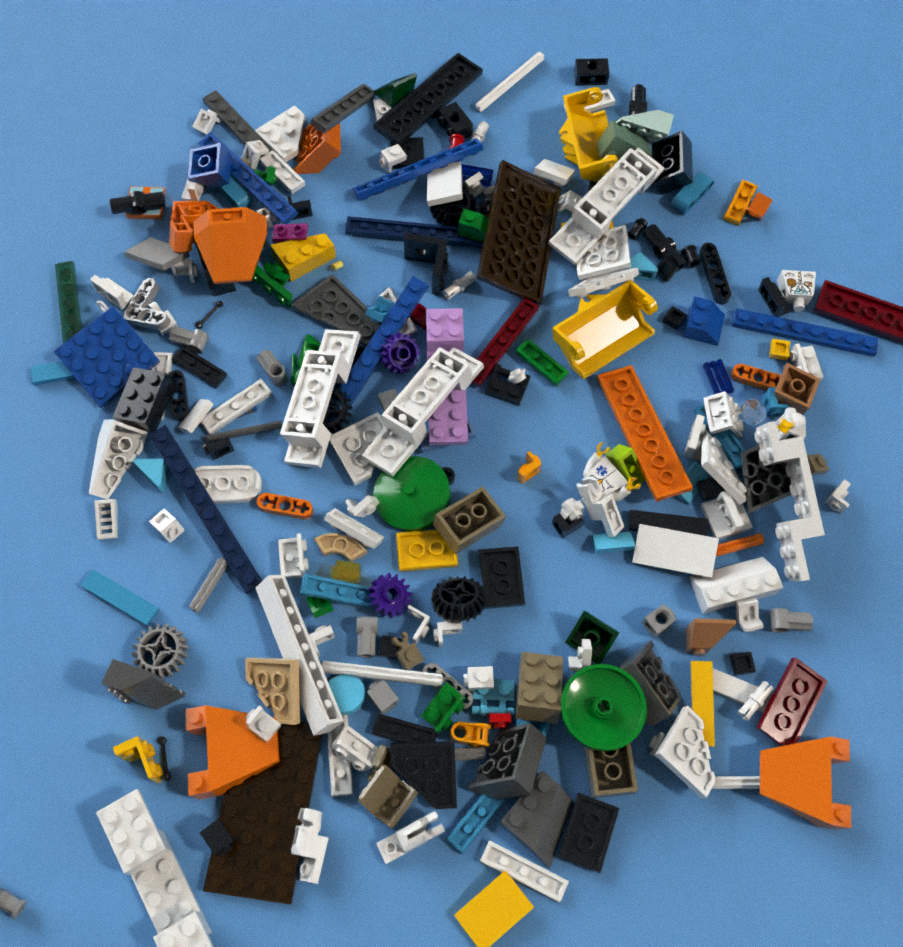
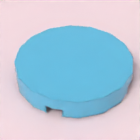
M342 674L328 682L341 715L353 714L361 708L366 694L364 685L359 678L353 675Z

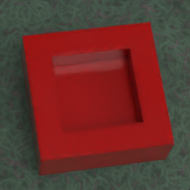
M511 713L489 714V725L494 726V729H506V726H510Z

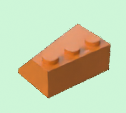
M340 123L325 134L318 131L311 124L303 130L302 140L299 145L302 149L296 157L298 165L293 168L297 174L320 173L334 158L339 157L341 153Z

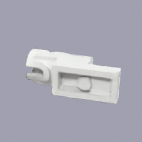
M595 477L582 479V484L577 483L576 486L579 494L583 496L582 502L586 506L590 519L602 520L607 536L615 537L624 528V524L613 495L602 493Z
M300 808L297 819L302 822V825L295 827L291 854L304 857L300 868L299 880L318 884L328 838L318 835L321 829L322 812L308 808Z
M436 811L376 843L385 864L392 862L445 832L442 824L430 831L427 828L430 823L438 820Z

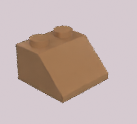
M786 363L774 395L780 404H788L790 408L796 409V413L803 415L810 409L820 378Z

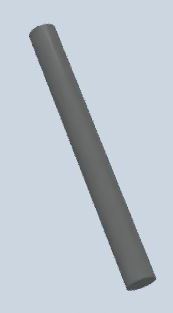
M281 421L209 434L206 437L209 442H213L221 438H233L282 428Z

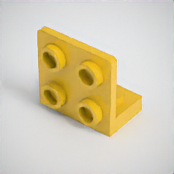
M136 736L113 747L115 755L126 762H134L141 758L148 779L156 783L162 782L160 777L163 775L159 763H155L153 758L156 755L154 747L151 743L148 744L147 740Z

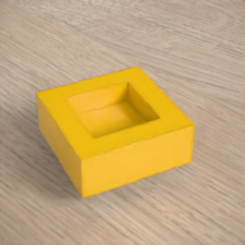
M772 338L769 358L787 361L790 355V341Z

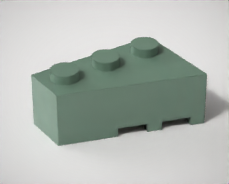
M613 119L597 141L599 158L601 159L607 155H616L618 160H620L630 148L634 151L640 148L647 155L652 156L649 139L636 132L628 131L625 126L617 125Z

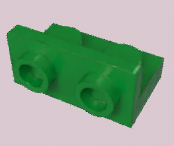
M446 682L427 706L421 717L436 728L435 732L446 731L453 723L451 720L455 713L458 715L465 707L463 702L466 697Z

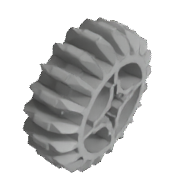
M157 623L156 629L149 626V632L141 631L142 638L136 637L139 644L132 645L137 650L132 653V656L136 658L133 663L139 665L138 668L152 672L164 679L165 673L172 677V670L180 672L178 665H185L182 658H188L189 655L184 651H187L189 646L185 644L188 641L187 638L182 637L183 632L181 630L177 631L176 626L170 628L169 624L165 623L162 628L160 623ZM168 637L175 640L176 650L168 647ZM158 638L155 643L150 644L154 639ZM146 652L153 655V666L147 663L145 658ZM172 658L168 663L163 665L166 659Z

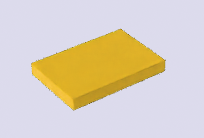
M436 529L396 533L399 572L458 567L457 554H454Z
M505 870L454 916L477 947H490L530 912L534 906Z

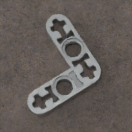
M148 278L141 283L124 312V318L131 325L163 330L170 325L171 319L163 311L148 309L159 291V285L153 278Z

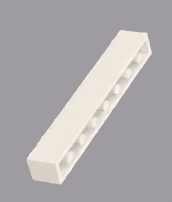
M268 575L256 587L259 599L283 659H299L300 703L313 736L330 733L344 720L285 575Z

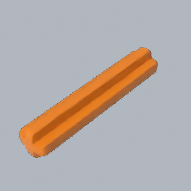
M758 533L718 544L716 557L761 545L764 543L763 535Z

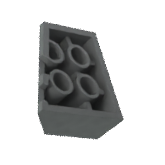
M759 445L741 453L744 483L747 490L748 514L792 495L790 492L791 480L786 473L787 462L764 466L759 458Z
M652 640L627 657L619 667L629 673L640 685L647 705L645 721H647L650 727L669 717L682 699L670 675L664 673L662 668L663 661L660 656L656 658L652 647H654Z
M112 659L101 683L107 687L106 691L118 698L119 701L130 704L132 701L155 710L185 697L186 692L176 689V686L167 683L166 680L152 672Z
M531 723L500 730L487 752L489 755L484 765L480 764L477 769L479 775L474 783H469L467 789L496 799L531 794L546 737Z
M542 770L534 780L531 794L522 795L499 824L550 869L573 801L561 786Z

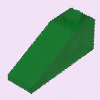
M464 209L459 220L458 235L484 242L488 218L481 213Z

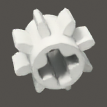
M265 207L256 210L257 213L266 216L267 229L273 228V222L276 221L275 215Z
M570 498L561 504L560 514L565 520L568 519L570 522H575L583 516L582 512L585 507L581 500L576 501L574 498Z

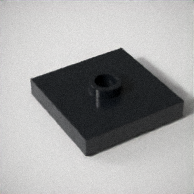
M423 137L408 138L400 145L407 158L405 161L393 165L392 169H401L425 159ZM390 141V147L396 145Z

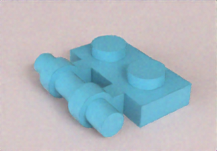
M493 679L494 689H477L472 691L473 701H480V706H472V714H480V717H487L489 714L511 713V716H514V707H506V702H514V680ZM487 701L499 702V707L487 706Z

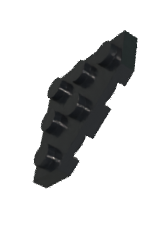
M455 741L390 744L391 767L421 794L435 809L457 808Z

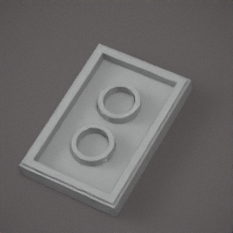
M151 237L124 252L126 258L163 271L189 256V252H174L169 243Z

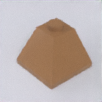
M694 618L685 629L686 652L693 653L694 656H704L733 628L736 620Z

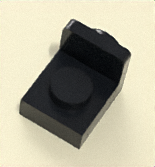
M287 196L288 203L298 212V215L292 220L313 216L310 200L292 203L291 196Z
M203 437L205 444L202 447L206 455L210 454L213 460L234 451L228 437L218 439L211 445L207 437Z

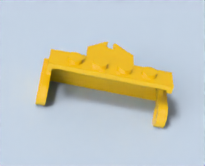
M592 87L563 96L568 119L559 131V135H562L560 136L561 143L566 144L563 147L565 159L579 167L581 179L599 182L619 161L616 155H607L603 159L599 158L597 141L609 125L606 111L602 110L591 113L584 108L599 103L602 100L603 94L599 87Z
M631 279L608 294L586 295V298L590 300L589 302H585L581 298L578 312L552 328L553 340L560 346L571 368L583 379L655 334L654 328L645 322L641 310L648 315H652L658 311V305L653 297Z

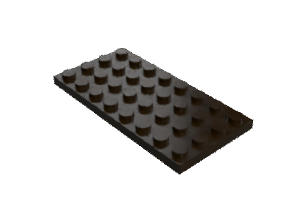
M504 160L499 163L476 279L521 299H528L538 306L542 303L551 246L548 243L554 234L561 188Z
M300 722V724L296 725L281 724V727L277 730L280 761L259 774L245 779L240 785L231 787L223 794L219 819L223 821L237 842L232 845L234 849L225 856H216L211 851L203 888L204 892L292 905L301 856L291 854V847L295 835V827L302 825V822L297 819L300 808H310L323 734L313 736L309 723Z

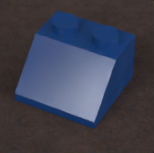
M222 143L190 149L188 180L211 187L229 184L231 153Z
M694 296L689 307L683 337L718 346L725 314L712 300Z

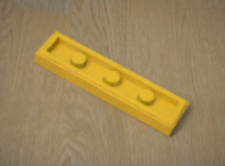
M690 661L691 709L703 720L704 729L702 731L704 741L708 742V747H715L713 662Z

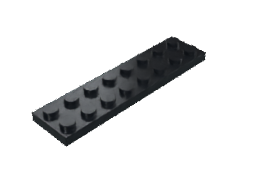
M457 53L375 122L373 129L394 144L400 146L439 112V109L449 104L480 77L483 69L460 53Z

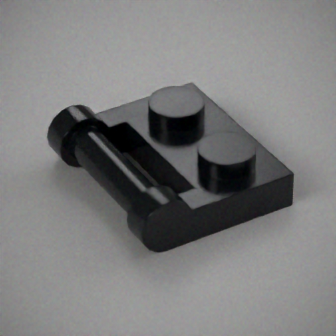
M496 364L485 394L520 406L531 376L525 374L526 378L521 381V386L498 378L499 374L509 378L511 370Z

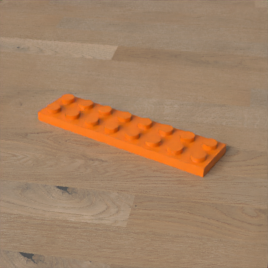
M626 366L598 375L597 380L629 447L633 448L637 456L639 468L655 501L658 502L692 491L693 486L633 366Z

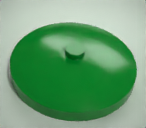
M410 456L393 477L384 471L380 473L374 486L373 497H376L380 502L376 509L387 524L401 531H420L432 526L435 515L448 507L451 488L445 472L437 463L425 457Z
M594 664L584 667L569 679L563 689L561 696V717L567 731L577 742L592 750L614 751L625 747L639 735L646 720V699L640 685L629 673L619 667L609 664Z

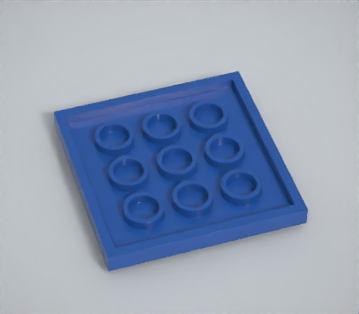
M114 306L53 351L101 408L123 392L133 367L151 370L160 363V360Z

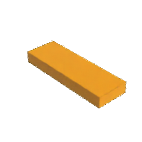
M742 179L723 218L724 221L739 226L758 185Z

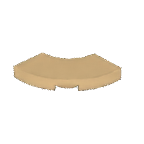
M329 533L314 538L323 556L339 554L346 557L352 563L368 554L366 548L358 540L345 535Z

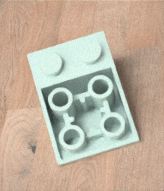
M654 110L621 117L616 123L621 127H627L628 131L632 133L636 132L649 139L650 143H654L669 135L674 115L661 110Z

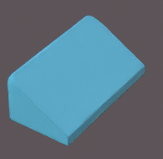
M696 461L686 473L693 486L692 491L676 496L687 504H690L698 492L696 483L709 477L708 473Z
M619 532L615 537H608L607 534L592 535L595 554L634 551L635 542L631 532Z

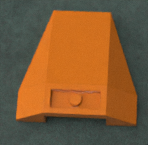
M247 207L207 210L193 222L194 239L214 284L252 281L267 236L266 216Z

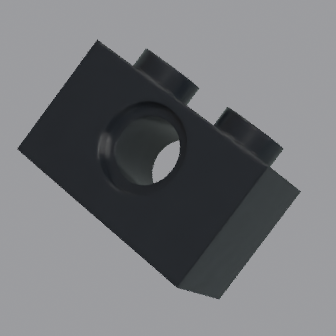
M608 58L575 60V86L608 84L610 74Z
M457 102L439 109L438 123L441 127H444L449 138L453 134H460L464 139L472 135L473 123Z

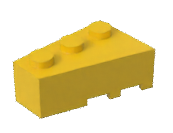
M326 233L309 236L306 240H290L270 245L273 258L284 268L283 271L290 275L289 280L291 282L336 258L335 246Z

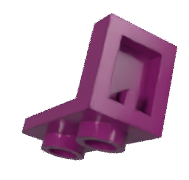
M307 223L276 224L273 229L272 241L276 244L289 240H306L309 226Z

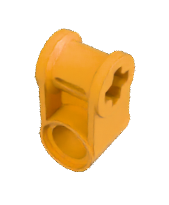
M457 722L451 728L450 739L455 741L456 744L488 748V730L491 729V725ZM457 728L463 729L465 737H456L454 730Z

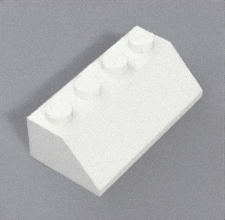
M764 557L713 570L712 578L698 575L689 576L702 614L735 606L736 601L753 597L761 599L772 596L783 588L776 568Z

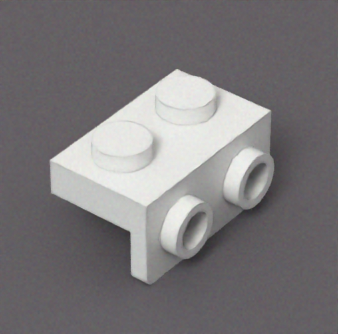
M187 179L182 200L199 201L204 185Z
M300 533L297 534L296 538L278 540L281 575L284 574L286 579L303 577L304 573H306L305 570H309L308 558H304V551H307L306 539H302Z
M347 724L342 727L331 745L337 756L349 760L358 771L365 772L374 766L372 762L378 747Z

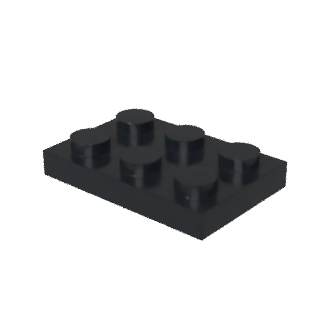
M519 547L479 549L482 586L486 595L485 609L525 606Z
M577 793L558 858L601 873L619 808Z

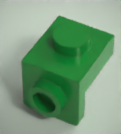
M269 166L265 172L253 170L269 186L275 184L277 177L275 175L276 168Z
M267 262L263 266V269L271 274L273 279L283 287L285 286L290 275L283 271L284 268L277 263L272 265Z
M306 596L314 618L334 611L330 600Z

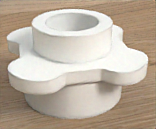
M517 368L511 371L508 381L511 380L513 384L523 381L526 378V369L521 370Z

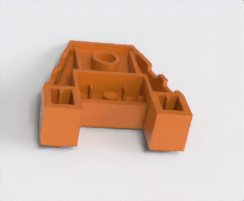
M173 201L169 244L173 251L177 253L192 251V243H195L193 222L207 210L219 208L209 201Z
M207 705L185 709L186 731L197 736L207 735L208 770L188 774V795L199 800L221 796L231 787L240 785L245 779L252 775H257L278 763L280 759L277 731L266 743L247 728L245 722L247 721L246 716L248 713Z
M830 736L761 750L759 795L781 807L788 808L795 815L804 817L817 827L835 830L852 828L851 806L832 803L831 764L850 762V740Z

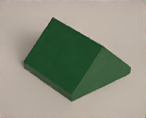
M413 73L395 79L375 89L373 92L391 107L399 103L414 90L417 75Z
M584 610L565 643L577 650L578 647H581L582 639H590L592 646L591 660L601 664L620 632Z

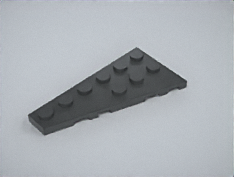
M333 274L291 304L293 309L334 330L358 331L361 335L359 342L364 345H368L382 322L372 321L371 317L365 315L367 307Z

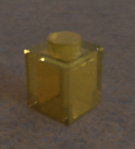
M336 560V565L331 568L330 578L359 584L361 565L360 563Z

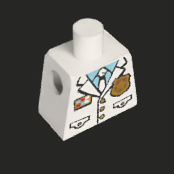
M781 271L777 279L778 287L787 303L793 304L794 311H803L805 309L804 305H808L814 295L816 272Z

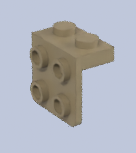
M382 765L375 772L367 787L361 791L358 802L377 819L393 829L418 792L402 781L388 766Z

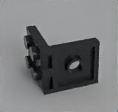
M405 233L404 259L435 264L432 274V294L439 295L440 289H444V277L448 271L449 253H447L446 248L447 239Z

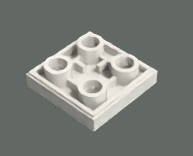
M544 159L535 167L533 174L543 180H551L557 186H563L574 176L576 170Z

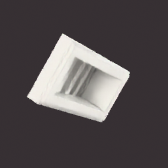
M117 500L94 501L97 540L118 538ZM102 507H111V510L102 511ZM111 514V518H102V515ZM102 522H112V525L102 526ZM112 529V533L102 534V530Z

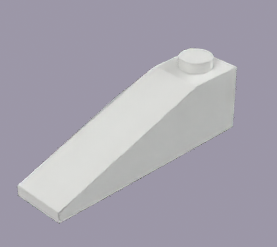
M115 420L103 421L97 441L89 494L109 499L121 482V478L126 470L130 469L133 460L143 450L148 432Z

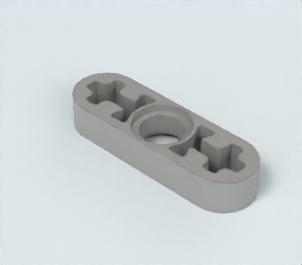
M429 663L423 668V672L428 673L427 670L432 671L435 669V674L444 676L443 683L445 681L452 682L456 690L459 688L461 694L468 696L467 701L469 703H464L465 707L463 710H467L472 706V693L435 663ZM432 686L438 692L442 688V686Z

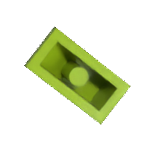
M618 444L606 454L608 460L627 481L631 477L637 478L632 483L633 487L645 480L633 448Z

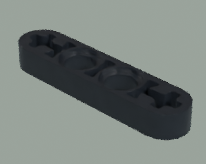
M704 243L699 252L713 299L717 304L723 305L729 301L731 296L728 281L716 246L712 243ZM713 263L717 266V268L712 269L708 266V264ZM713 278L721 279L722 283H715Z

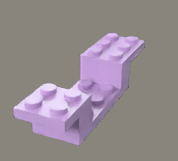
M463 308L426 309L427 361L439 347L448 352L455 347L463 352ZM453 389L429 417V445H468L466 390Z

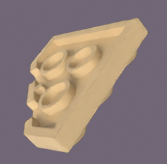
M245 658L246 680L259 692L257 694L266 707L271 708L277 722L290 725L300 724L299 659Z

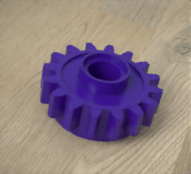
M403 333L391 334V339L385 338L387 344L381 345L384 349V352H380V355H384L381 362L387 363L385 368H391L390 372L396 373L397 371V374H403V371L410 372L409 368H415L414 364L419 362L417 359L418 355H420L417 349L419 345L414 343V338L409 339L410 335H403ZM400 349H401V351H402V356H401V357H399V350H400Z
M388 573L385 577L380 575L378 580L375 579L372 582L373 586L368 588L371 594L367 596V599L371 600L370 607H374L375 613H381V617L388 615L389 618H393L395 615L398 617L402 612L408 610L406 605L412 602L408 599L412 593L407 592L410 585L403 584L404 578L398 580V574L391 577V574ZM387 592L392 595V599L387 597Z

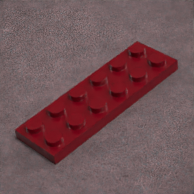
M824 280L814 312L903 343L902 306Z

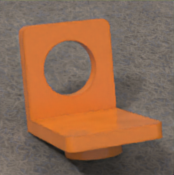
M758 192L750 206L746 208V213L761 221L772 203V199Z

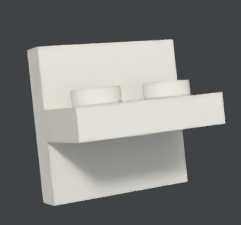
M727 491L721 492L717 499L701 504V509L705 518L708 519V525L714 538H726L753 528L743 504H739Z

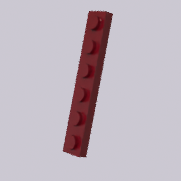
M528 299L521 301L476 359L483 363L484 368L471 383L478 387L483 384L495 368V365L499 363L538 312L540 306Z

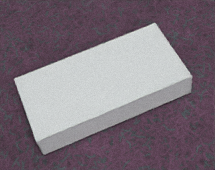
M200 399L178 426V429L182 432L192 433L214 404L210 400Z

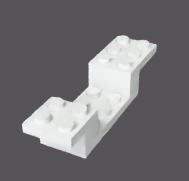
M630 148L574 207L572 217L549 240L548 244L575 266L609 229L611 220L638 192L642 195L664 171V167L640 148H637L635 151Z
M325 329L319 351L306 350L280 435L289 443L284 460L287 465L321 468L331 433L323 425L324 417L334 384L347 383L361 336L358 331Z
M439 347L381 415L385 428L362 454L363 459L393 477L428 435L425 422L453 389L465 390L484 368L483 363L455 347L449 352Z
M775 421L768 422L757 427L755 431V440L760 446L759 458L764 466L787 462L786 473L791 480L790 492L795 498V513L799 516L797 520L776 523V536L780 539L781 543L780 555L786 565L784 573L789 581L810 580L801 539L825 534L804 439L802 436L779 441Z
M136 789L97 811L96 814L123 873L132 876L158 933L153 937L157 947H214L208 936L212 933L164 831L157 828L140 790Z

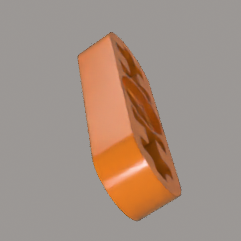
M745 364L735 365L731 372V377L734 381L766 391L769 387H777L774 381H777L778 384L781 377L779 374ZM760 375L763 381L758 382L753 376Z
M262 493L257 498L258 507L262 512L303 520L310 518L313 514L312 504L308 500L271 493ZM266 499H269L270 503H267V505L264 506L262 502H265ZM289 502L291 506L288 510L284 511L280 509L281 503ZM304 506H307V510L304 513H301L300 509H303Z

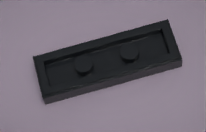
M184 346L172 358L173 363L215 389L228 376L225 371Z
M377 713L371 733L374 736L399 743L435 742L437 732L434 731L435 729Z

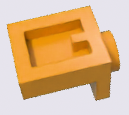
M531 451L526 453L525 460L527 463L518 470L517 479L521 484L534 477L541 469L539 457L533 455Z

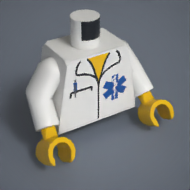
M601 442L597 445L598 452H594L588 460L583 476L584 478L595 477L602 493L612 494L615 502H618L629 495L632 489L638 490L641 484L638 483L633 487L632 483L637 478L631 477L627 481L606 456L602 458V454L608 453L610 447H607L604 452L601 451V446L604 444V442Z

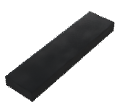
M630 510L628 530L638 531L639 524L707 536L708 519Z

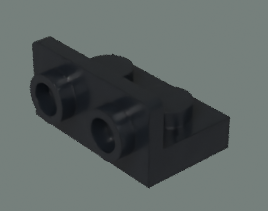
M769 277L762 279L758 291L772 314L780 317L791 312V307L777 285Z

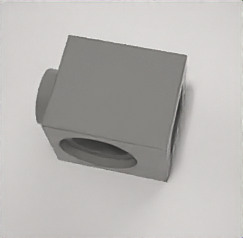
M663 604L646 616L641 623L650 635L656 638L671 627L676 619L674 612ZM656 617H662L665 624L658 623Z
M384 679L380 682L377 680L368 687L367 695L382 715H385L399 704V698Z

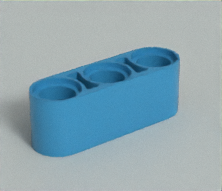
M699 171L693 177V183L684 186L674 197L671 205L682 213L687 214L710 190L714 180Z
M231 174L229 184L214 187L234 208L247 207L254 202L251 194Z

